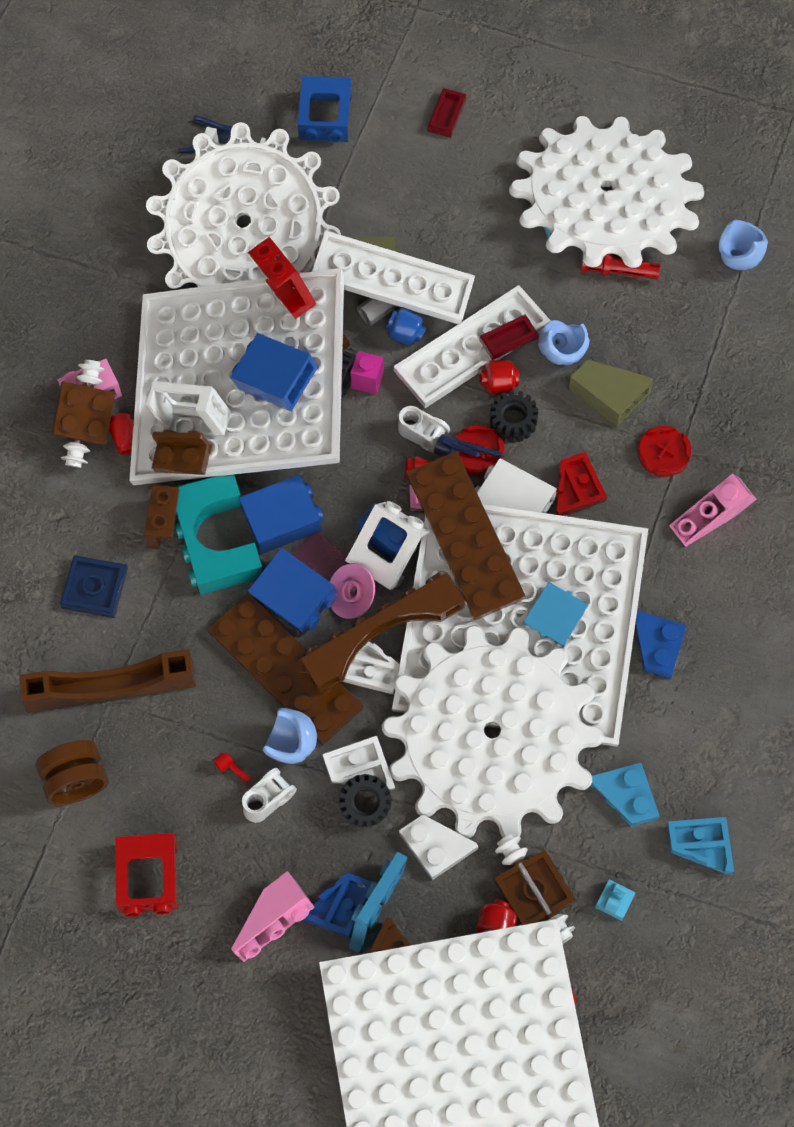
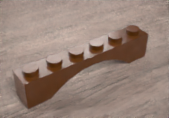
M446 572L441 576L436 574L430 577L425 582L426 585L417 590L412 588L406 591L401 596L402 599L394 604L391 602L384 604L377 610V614L370 618L363 617L353 624V628L345 633L343 631L335 633L328 639L329 642L319 647L317 645L308 649L304 653L305 656L301 658V661L320 694L345 680L349 667L356 655L370 640L381 632L411 621L428 620L442 622L464 609L465 599L449 574Z
M190 649L161 653L140 663L110 670L94 672L41 671L19 675L21 699L28 713L196 687L194 664Z

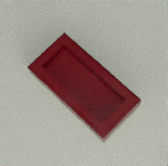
M443 88L428 124V132L451 138L466 102V94Z
M526 314L480 335L479 341L490 358L494 360L538 339V332Z

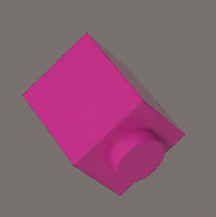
M358 351L350 373L351 389L377 395L384 375V357Z

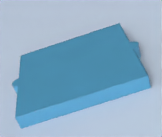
M548 582L523 624L539 632L542 638L547 637L564 647L589 605L571 595V591H564Z

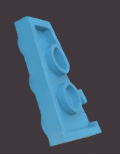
M397 852L392 861H385L379 873L381 879L378 883L373 881L367 891L366 898L368 900L365 905L359 904L352 916L355 925L349 948L357 953H360L364 946L367 928L372 930L377 922L382 909L380 903L386 904L400 880L404 872L407 856Z

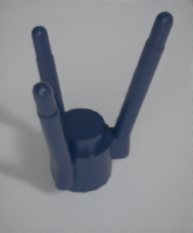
M197 115L194 116L193 122L218 130V142H221V144L229 142L232 126L223 125ZM194 147L180 148L178 151L179 153H194L195 149Z
M445 434L439 437L434 447V453L439 455V458L455 451L458 454L461 451L475 457L480 455L479 452L500 458L504 456L502 452L461 441ZM472 481L474 488H476L478 485Z

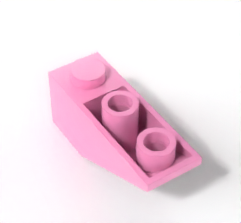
M732 473L669 526L684 546L687 547L736 517L757 499L745 483Z
M288 871L263 889L231 948L243 962L258 955L261 948L272 940L280 938L287 928L295 922L305 919L309 912L315 908Z

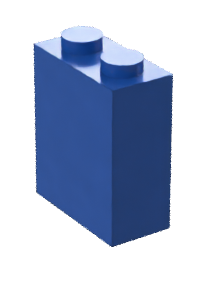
M257 333L253 341L247 345L246 352L240 362L234 366L230 378L239 390L292 412L318 366L311 354Z
M300 475L239 497L241 510L260 554L321 531L320 521L324 520L319 505H313L310 499L314 497L308 482L303 483Z
M283 548L278 551L248 590L249 594L256 601L303 635L308 630L312 631L320 621L319 616L325 608L329 609L334 604L338 592L332 583Z

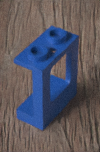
M302 76L298 115L299 140L348 142L350 101L352 100L351 78ZM310 100H338V120L335 122L310 121Z

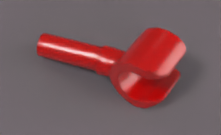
M221 753L214 758V764L221 773L230 768L245 783L248 784L252 779L238 768L228 753Z

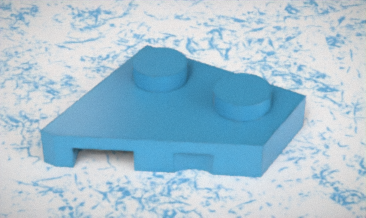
M642 763L592 776L590 786L592 788L595 787L606 798L605 801L621 814V817L630 827L659 819V813Z
M726 817L668 821L667 830L670 852L672 854L721 873L733 875L734 866Z

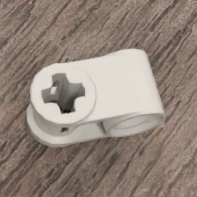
M407 406L399 413L398 431L400 435L420 445L426 451L434 453V447L442 434L448 435L450 432V427L447 423L425 413L417 407ZM412 420L416 424L408 425L405 421Z
M278 768L270 770L243 795V812L246 819L250 822L257 823L265 820L266 817L279 806L285 804L295 794L297 789L294 785L290 786L280 776ZM254 801L263 804L258 810L248 808L249 804Z

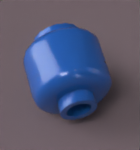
M403 307L398 311H393L385 327L389 330L388 336L391 339L406 346L412 345L414 340L420 342L426 330L422 326L423 317Z

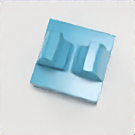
M609 879L595 908L622 921L636 892Z

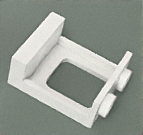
M153 381L151 389L146 395V406L165 429H170L174 414L201 417L214 435L224 436L231 411L213 387ZM168 393L198 396L199 400L197 404L177 402Z
M387 501L375 504L345 561L349 564H358L365 567L375 581L389 590L394 589L403 582L405 578L401 575L421 537L429 534L430 530L423 526L424 522L419 518L402 513L401 507L393 502ZM382 517L389 519L407 532V537L392 563L387 562L368 549V542Z

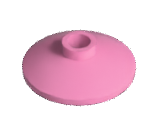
M347 564L340 567L330 580V583L338 591L336 594L337 599L331 608L342 618L355 619L365 614L373 602L375 596L374 579L371 573L361 565Z

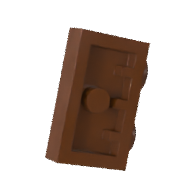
M168 429L163 430V432H153L152 438L157 443L151 468L155 473L206 474L212 445L201 432L192 430L188 431V433H179Z
M152 485L144 533L148 548L159 549L161 539H171L173 537L180 492L178 487Z

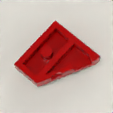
M586 451L561 460L556 515H569L606 501L607 496Z

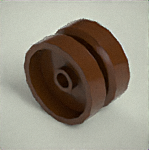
M90 740L68 742L50 749L37 759L35 765L40 779L45 781L43 790L49 804L57 806L77 803L100 793L107 787L109 781L103 765L99 764L101 757L95 742Z

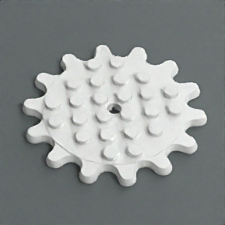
M580 116L573 123L574 133L562 135L551 128H546L539 136V141L545 147V151L540 153L522 151L517 156V165L528 171L530 177L515 180L510 185L509 193L515 198L527 199L532 204V207L525 210L520 216L519 221L523 227L534 228L543 226L549 228L551 236L546 241V248L550 252L559 253L566 247L576 246L583 251V262L589 267L599 266L605 255L613 253L619 255L626 266L636 268L642 263V249L654 247L663 254H673L677 249V243L670 232L676 228L689 231L695 230L699 225L698 216L684 206L689 201H698L704 197V189L700 183L690 182L681 177L683 172L691 169V157L686 153L677 155L665 153L661 148L664 146L666 138L660 130H653L645 136L632 134L629 131V122L625 117H617L608 129H599L594 127L587 117ZM612 186V190L607 192L601 189Z
M242 122L233 125L231 138L225 145H216L205 133L197 134L193 139V147L196 152L193 162L181 164L174 159L167 160L162 167V171L172 182V189L166 196L150 197L146 203V208L150 214L157 215L164 220V229L159 234L148 239L147 248L153 254L168 253L174 259V266L165 277L167 286L172 289H178L186 283H194L198 287L266 278V275L247 252L268 237L273 240L298 273L312 272L316 261L315 251L321 245L325 230L341 235L337 227L326 224L322 217L327 207L333 206L339 201L340 194L338 190L332 186L318 187L312 180L314 172L321 165L320 156L316 152H308L300 158L290 157L287 153L289 135L283 129L274 130L269 139L264 143L254 142L251 138L250 128ZM242 215H247L250 217L251 223L247 227H239L237 225L238 218Z
M477 625L469 626L464 632V647L456 653L446 651L437 642L428 643L423 650V655L429 665L427 674L421 678H414L404 674L398 676L394 682L396 692L407 700L408 708L406 712L400 716L387 717L382 723V731L387 737L400 739L405 745L404 755L390 765L389 772L391 777L396 781L416 779L422 785V794L415 804L418 815L431 817L441 808L451 809L456 815L455 832L468 839L474 836L477 826L484 820L494 821L499 827L502 838L508 835H513V837L520 836L521 819L530 812L539 814L547 823L555 824L559 822L563 816V810L557 800L559 790L566 786L585 790L592 783V775L578 762L579 752L587 747H597L603 741L602 730L597 726L584 724L579 717L580 709L593 700L595 695L594 688L588 683L566 684L561 677L562 669L568 662L566 651L562 648H553L542 657L533 656L528 650V632L521 627L513 628L503 644L492 645L487 641L481 627ZM495 723L499 726L501 733L496 738H489L485 735L484 728L489 724Z

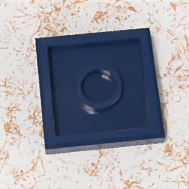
M74 555L60 602L61 609L115 618L128 571L127 564Z

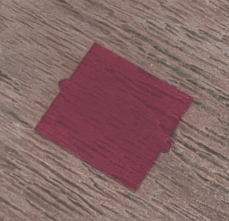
M315 532L303 545H298V550L293 554L294 557L329 582L340 567L349 564L345 561L347 557L318 532Z

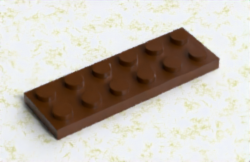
M455 451L408 471L407 477L474 621L526 599V595L458 452Z
M249 593L208 628V633L283 708L302 712L312 720L317 732V742L322 746L363 710V704L340 682L320 694L301 661L307 650Z

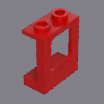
M270 237L247 252L266 275L267 279L265 281L294 319H297L317 304L298 271Z
M174 833L115 837L116 907L120 913H124V916L137 917L141 916L142 912L154 911V914L166 915L170 914L171 910L179 909L176 895V852H178ZM160 858L163 861L162 896L144 899L129 898V862L138 859Z

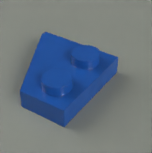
M637 611L635 625L638 635V646L642 654L643 670L671 679L687 625Z
M347 872L336 881L334 887L325 890L318 896L320 899L313 904L315 908L303 920L351 940L355 925L352 916L358 905H365L368 900L366 894L372 882Z

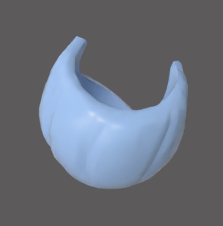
M735 219L727 224L719 240L721 259L731 269H752L763 259L768 240L764 232L758 229V227L749 222Z
M551 320L541 331L538 341L539 350L545 355L546 359L554 364L566 366L575 364L588 350L590 340L587 328L584 324L566 325L561 321Z
M279 708L275 724L263 748V752L280 762L289 764L302 762L313 752L317 743V732L312 720L302 712L288 708Z

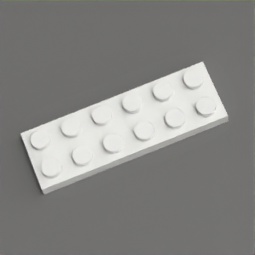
M326 230L312 270L314 272L342 268L344 272V290L459 325L462 323L475 278L474 275Z
M518 285L464 320L461 325H456L396 364L394 372L423 407L427 408L477 375L480 370H484L486 363L492 360L479 341L480 335L526 314L538 334L541 333L544 326L551 320ZM505 354V355H503V356H501V357H499V358H497V359H494V360H500L501 358H503V357L506 356L507 354Z

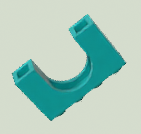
M235 475L215 476L179 486L180 492L176 511L179 523H175L178 538L185 539L186 546L181 547L185 563L191 562L193 567L192 571H188L192 587L198 586L200 595L257 580L263 569L255 543L225 551H214L204 547L197 540L198 529L207 518L241 507L239 501L241 495Z

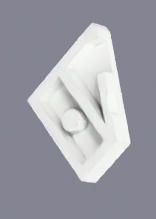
M368 642L356 655L349 667L345 680L342 682L394 694V682L398 677L400 664L392 657L386 656L383 650L375 643Z
M377 736L322 754L332 783L345 785L349 779L356 775L369 774L383 780L390 791L395 789Z
M421 815L399 830L400 836L432 880L478 850L476 842L425 815Z

